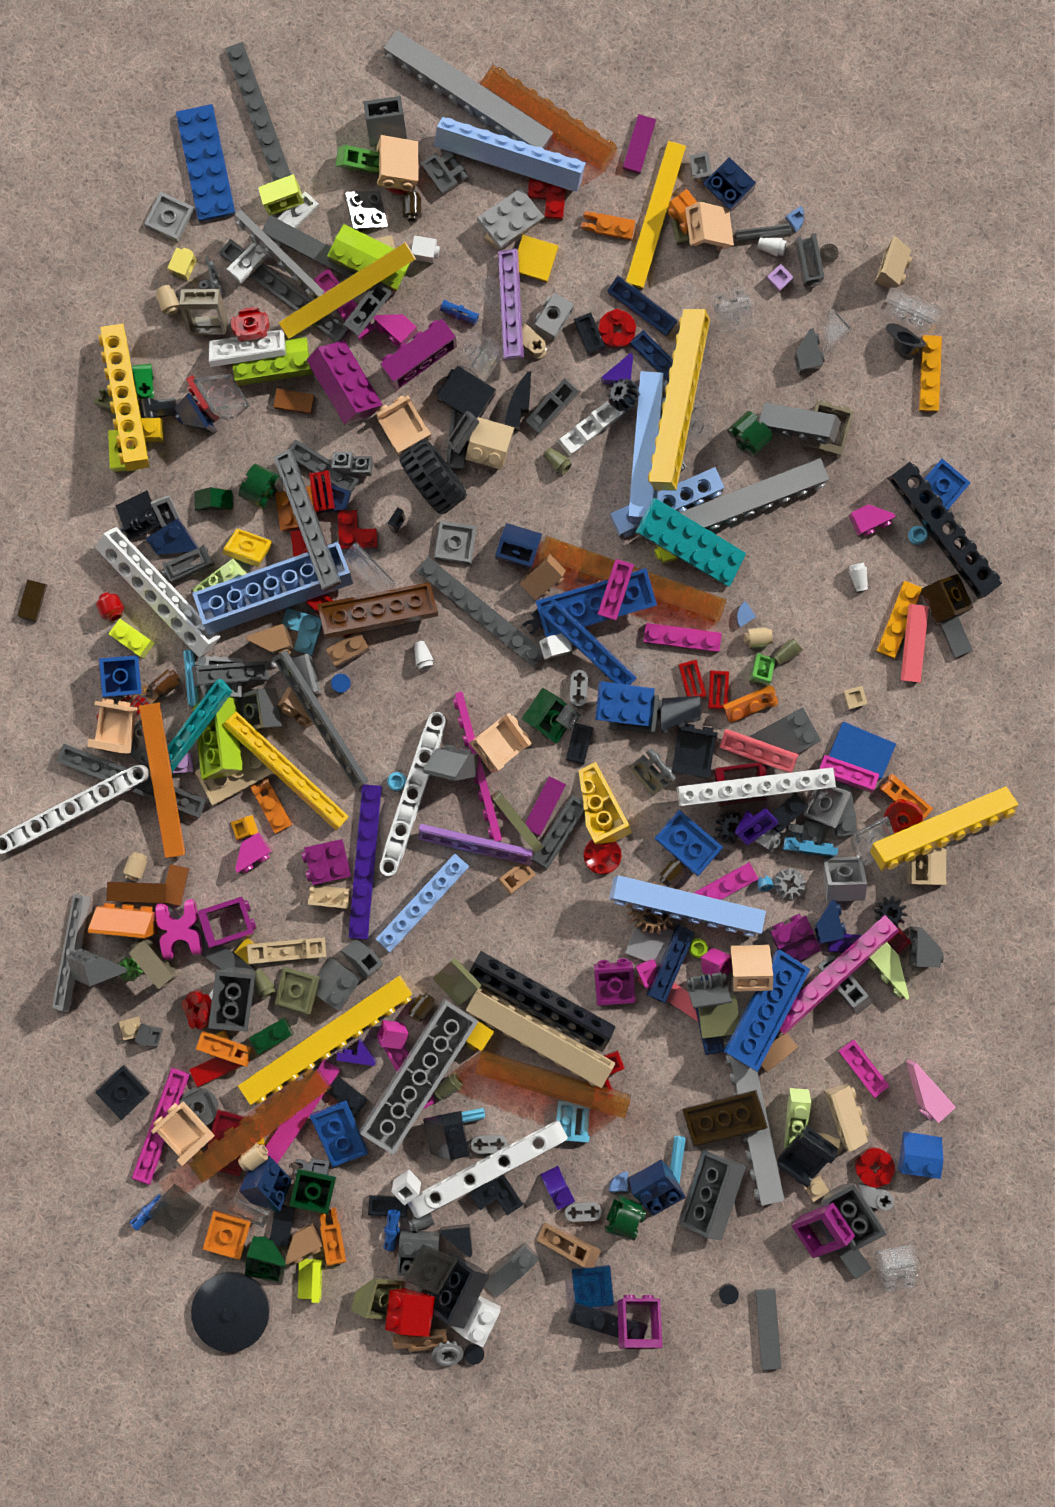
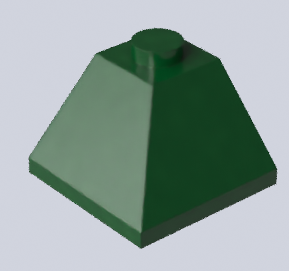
M253 1236L246 1258L245 1275L282 1284L286 1262L274 1242L264 1236Z

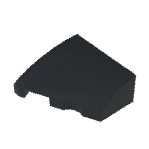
M700 696L662 698L661 732L667 733V728L678 725L680 728L688 723L701 720L702 704Z

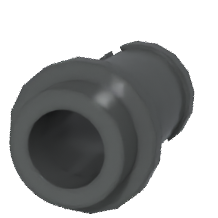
M431 1213L417 1219L412 1217L409 1224L412 1232L416 1231L417 1233L420 1229L434 1225Z

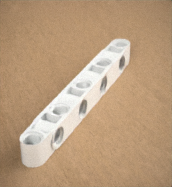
M440 712L430 714L421 735L383 851L380 871L385 876H392L397 872L404 856L430 776L423 773L427 763L420 761V755L426 752L431 757L435 749L440 746L446 725L445 717ZM439 716L442 718L440 726L432 725L434 717ZM416 789L418 797L413 800L409 799V790ZM400 825L406 828V833L403 836L396 834V828ZM387 862H392L394 865V870L391 873H387L384 870V865Z
M145 765L133 766L10 829L7 833L0 836V854L20 848L130 791L135 786L148 780L150 776L149 769ZM137 769L143 772L141 779H138L135 775ZM104 786L109 790L107 797L102 794ZM70 804H72L75 807L74 814H71L68 811V806ZM36 822L41 825L40 832L36 831L34 827ZM2 840H5L7 842L6 849L2 848L1 846Z
M559 1120L552 1122L420 1192L417 1197L408 1202V1205L415 1218H420L567 1140L568 1137ZM540 1138L544 1144L538 1147L534 1144L533 1140ZM505 1156L510 1162L506 1165L501 1164L499 1158ZM468 1174L473 1175L475 1181L472 1183L467 1182L465 1176ZM438 1193L441 1199L438 1201L433 1200L431 1194Z

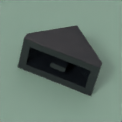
M470 1224L443 1226L440 1229L442 1236L469 1258L472 1256Z

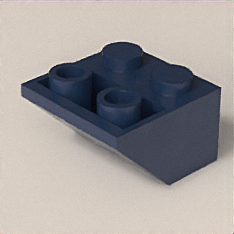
M728 157L703 183V186L729 210H732L754 191L756 182Z
M506 523L495 554V560L532 570L543 534Z
M831 900L814 925L818 945L840 941L847 934L844 922L841 923L839 918L842 915L840 904H836L835 900Z
M268 1156L265 1162L246 1173L239 1192L251 1204L279 1212L292 1179Z
M662 1159L629 1177L632 1195L652 1216L686 1198L672 1170Z

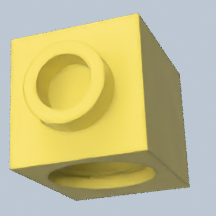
M176 247L168 265L169 272L188 281L197 261L193 252L187 248L179 249Z

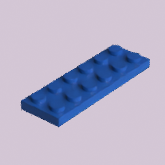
M213 104L176 111L199 222L235 215L236 211Z
M647 568L631 573L617 617L657 605ZM609 579L537 600L536 605L546 637L561 634L541 614V611L553 599L583 627L611 619L598 615Z
M778 949L771 959L773 990L754 992L724 1050V1053L758 1072L810 971V968Z

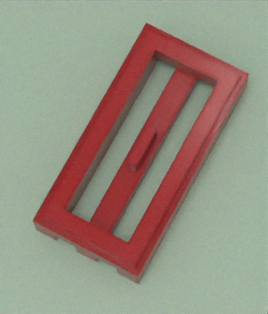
M329 471L309 473L315 512L335 509ZM322 476H325L329 506H326ZM315 477H317L322 507H320Z
M697 659L678 664L686 697L691 695L683 669L685 666L693 690V696L706 697ZM692 664L694 665L701 694L697 693L690 667Z
M710 670L708 709L724 710L723 705H720L721 675H725L723 705L728 703L729 671ZM714 674L717 675L716 705L712 704Z

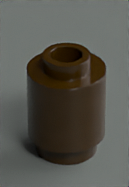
M408 191L403 197V217L410 222H415L422 217L421 197L415 191Z
M678 859L670 861L659 874L661 876L660 881L667 887L670 885L674 887L686 874L687 867Z
M420 993L409 1008L408 1014L421 1023L435 1007L436 1004L433 1002L435 999L428 993L424 995Z

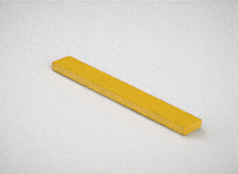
M671 141L667 143L626 279L634 287L644 289L686 149L685 145Z
M404 242L278 323L288 339L411 263L416 258L407 243Z
M235 712L223 724L230 733L336 831L347 820L349 816L240 714Z

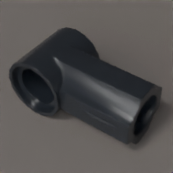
M145 398L138 400L141 418L175 416L177 414L174 409L177 406L175 398L161 400Z

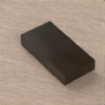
M27 579L18 617L38 621L47 584Z

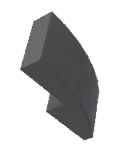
M333 452L332 470L356 476L372 475V456H353L352 452Z

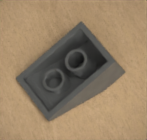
M803 707L750 735L753 739L796 754L821 742Z

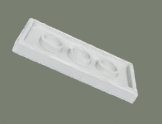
M283 330L269 331L263 339L258 338L244 342L239 341L237 337L209 341L210 367L286 355L285 334Z

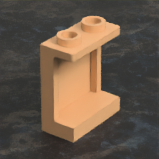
M381 135L377 144V152H379V178L377 185L385 188L414 191L418 183V141Z
M698 202L685 208L690 245L697 246L701 243L716 245L718 251L734 246L728 208L704 202Z
M408 395L396 398L390 406H382L375 414L399 457L418 441L423 439L428 441L432 438L430 431L426 428Z
M103 698L102 701H95L94 705L100 706L95 739H88L87 747L118 753H131L137 708L131 707L129 702L119 701L118 704H115L113 699Z
M510 713L502 716L469 742L491 773L499 771L504 767V764L532 744L528 734L522 731L517 719Z
M731 946L733 991L773 990L770 946Z
M184 1101L179 1105L176 1103L167 1110L169 1114L165 1118L161 1116L153 1123L155 1127L151 1130L153 1134L157 1132L180 1157L177 1161L181 1166L215 1136Z

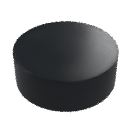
M726 1283L719 1289V1297L723 1303L730 1305L737 1301L739 1293L733 1284Z
M475 1343L469 1344L465 1349V1359L470 1364H479L484 1358V1349Z

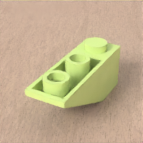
M233 558L195 586L193 591L197 592L251 572L249 565Z
M886 942L866 962L872 969L877 968L881 973L879 977L886 984L890 983L894 987L892 991L899 999L908 1000L909 995L899 955Z
M789 1089L784 1149L806 1125L808 1126L811 1098L807 1089Z

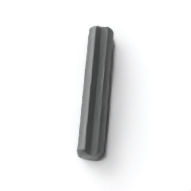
M790 224L737 230L735 238L737 242L786 236L791 234Z

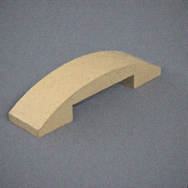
M325 937L247 944L249 964L326 957Z

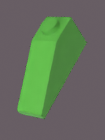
M349 145L340 146L337 149L335 167L379 174V152Z

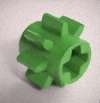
M125 957L123 962L119 963L120 966L125 967L127 972L120 974V977L125 981L132 980L134 982L143 972L139 969V965L133 958L128 959Z

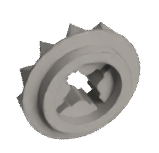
M788 868L777 874L774 886L781 897L794 899L802 894L806 882L798 870ZM794 876L793 883L798 887H790L786 891L787 884L783 880L789 881Z
M447 1341L444 1344L440 1342L439 1346H434V1351L432 1352L433 1361L440 1366L455 1365L463 1357L462 1347L457 1345L456 1341L452 1343Z

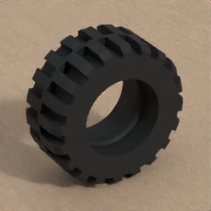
M426 439L420 440L401 454L399 462L405 473L423 498L438 514H446L466 498L467 493L460 480Z

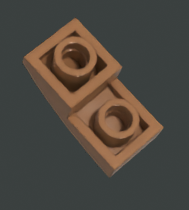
M787 1033L785 1035L782 1034L772 1043L760 1067L765 1073H768L798 1046Z

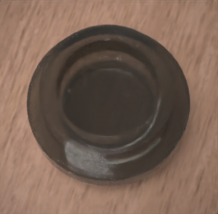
M825 244L820 249V257L826 263L834 262L839 255L838 248L833 244Z

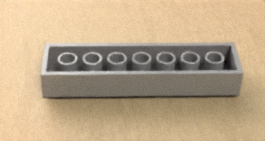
M443 999L361 1127L360 1134L394 1155L479 1021L448 1000Z

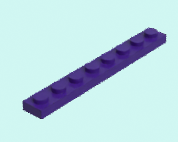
M362 785L348 938L368 939L382 791V786Z

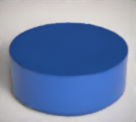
M340 673L332 678L331 685L336 692L345 693L350 689L351 681L347 675Z

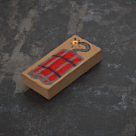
M147 684L141 687L142 694L134 695L128 701L131 707L137 708L135 723L141 718L139 706L153 704L160 698Z

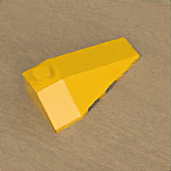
M594 762L579 770L586 827L594 843L615 842L631 834L630 826L597 763Z

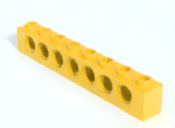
M117 324L100 327L102 335H98L100 347L104 346V351L101 352L103 363H107V368H104L106 380L110 379V385H107L109 397L113 396V402H110L112 413H116L113 424L115 430H119V436H116L118 447L122 448V453H119L121 465L125 464L126 471L149 468L124 325ZM132 446L136 447V448L133 449V450H129V449H128V448H130V447H132Z

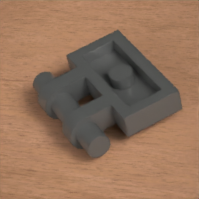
M441 149L443 157L440 158L435 152L420 164L443 196L458 185V182L455 180L456 177H460L462 181L468 179V176L465 173V168L459 165L455 159V154ZM450 163L453 170L449 171L445 164Z
M651 748L646 752L650 758L649 760L643 754L629 768L654 796L668 785L664 777L670 782L676 777L671 772L670 766L667 767L660 759V754H656ZM655 763V765L660 769L661 773H659L652 764Z

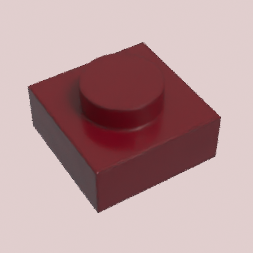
M899 927V931L887 941L897 954L911 943Z

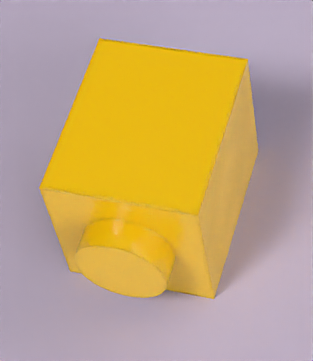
M141 418L145 442H164V422L162 419Z
M478 1020L479 1022L466 1040L468 1042L467 1046L474 1051H477V1049L482 1051L494 1033V1029Z

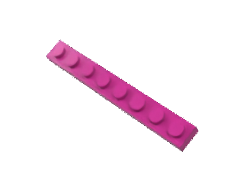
M463 692L455 693L456 698L453 699L455 710L459 709L461 714L457 718L460 728L465 729L466 735H463L465 747L469 746L472 753H476L469 743L475 736ZM478 756L477 773L474 781L475 784L479 783L481 790L477 792L480 802L484 801L486 809L482 810L485 821L489 820L491 827L487 828L490 839H494L497 842L502 841L482 762Z
M886 915L797 994L779 1029L784 1035L899 931Z

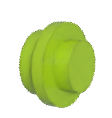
M694 939L688 950L693 957L701 958L707 953L708 946L704 940Z

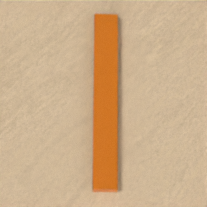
M160 702L140 705L139 709L165 858L182 856L186 853Z

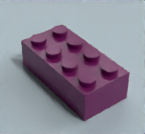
M443 319L433 321L426 331L418 332L413 336L412 341L408 344L406 342L397 348V352L392 355L388 354L382 359L380 365L383 374L396 391L454 350L457 347L456 336Z
M345 340L318 347L306 359L344 425L371 417L383 405Z

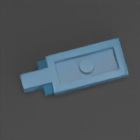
M784 838L783 850L825 857H835L838 855V848L833 847V844L822 843V846L814 845L813 841L803 840V843H800L795 838Z

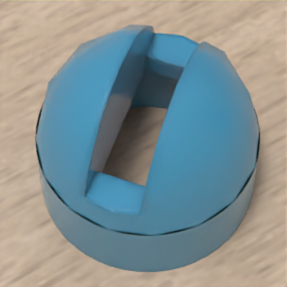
M765 875L766 878L762 879L760 877L758 879L759 891L765 892L774 888L772 879Z

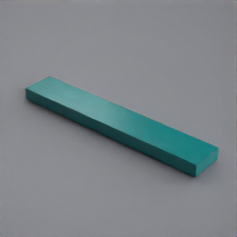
M218 678L167 746L172 773L233 691L222 679Z

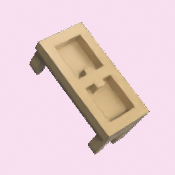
M317 885L310 887L308 905L348 908L350 889Z

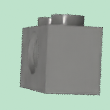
M556 293L546 299L543 305L545 309L542 313L539 312L534 319L535 330L553 341L574 310L573 303ZM556 313L558 317L556 319H550L548 317V314Z

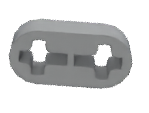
M582 670L573 672L570 680L569 698L571 704L576 707L584 705L587 699L588 676ZM578 674L585 678V681H581V687H577V681L574 680V677H577ZM577 690H580V696L584 697L583 700H580V703H576V700L573 699V696L577 694Z
M499 1134L476 1135L471 1141L472 1150L479 1154L496 1153L508 1145L507 1139ZM481 1139L483 1143H488V1145H483L481 1149H478L477 1146H474V1143ZM497 1139H501V1142H504L505 1145H502L501 1149H497L496 1145H490V1143H495Z
M596 1202L571 1203L565 1208V1216L571 1222L595 1221L602 1214L601 1207ZM592 1206L595 1207V1210H599L595 1213V1216H591V1213H584L586 1210H591ZM575 1207L576 1211H582V1213H577L576 1217H572L571 1214H568V1211Z

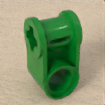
M152 364L132 365L139 400L145 398L153 399L154 379ZM143 389H147L146 394H143Z

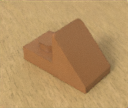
M519 863L500 877L498 881L512 895L536 874L528 865Z

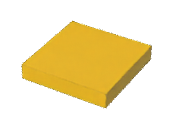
M522 235L518 248L519 274L548 283L559 245Z
M237 528L224 547L222 554L259 567L271 548L272 541Z

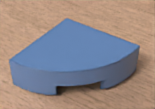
M802 206L785 216V219L795 233L799 231L804 221Z
M746 601L737 612L739 628L756 618Z
M628 1171L621 1172L612 1179L609 1185V1192H628Z

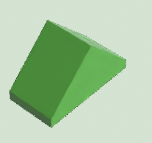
M757 653L749 682L765 687L769 686L775 658Z

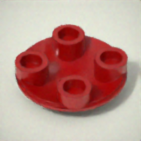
M591 839L585 846L583 857L586 866L592 872L608 874L619 866L622 852L616 841L595 844L593 839Z

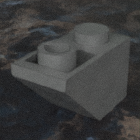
M814 328L808 331L794 355L798 374L821 369L825 362L824 354L822 351L820 352L818 347L820 344L819 335L815 333Z
M357 939L341 950V953L365 981L383 965L376 954Z

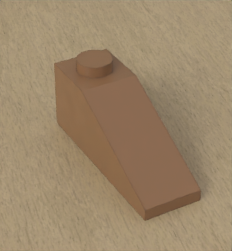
M544 1222L537 1241L584 1268H594L601 1249L546 1222Z

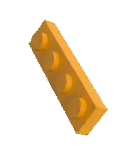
M923 335L922 339L926 342V346L921 347L919 411L938 412L942 336Z
M903 581L876 652L893 659L896 657L906 631L909 604L916 605L922 587Z

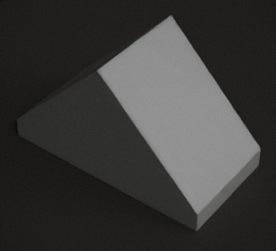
M169 495L151 502L162 527L177 518L180 519L174 500Z

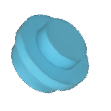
M914 526L908 533L910 542L915 545L923 544L928 537L926 529L922 526Z
M394 772L388 777L387 783L390 789L401 791L404 789L407 780L404 774Z

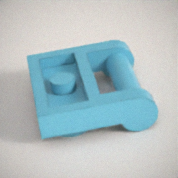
M558 1100L556 1121L559 1120L568 1137L565 1141L590 1142L588 1130L592 1102ZM577 1108H582L580 1135L575 1134Z

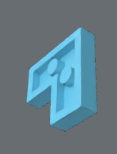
M286 608L282 624L288 629L299 632L294 650L313 656L322 627L320 618Z

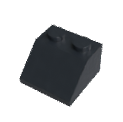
M462 1111L423 1118L431 1154L448 1160L469 1157V1145Z

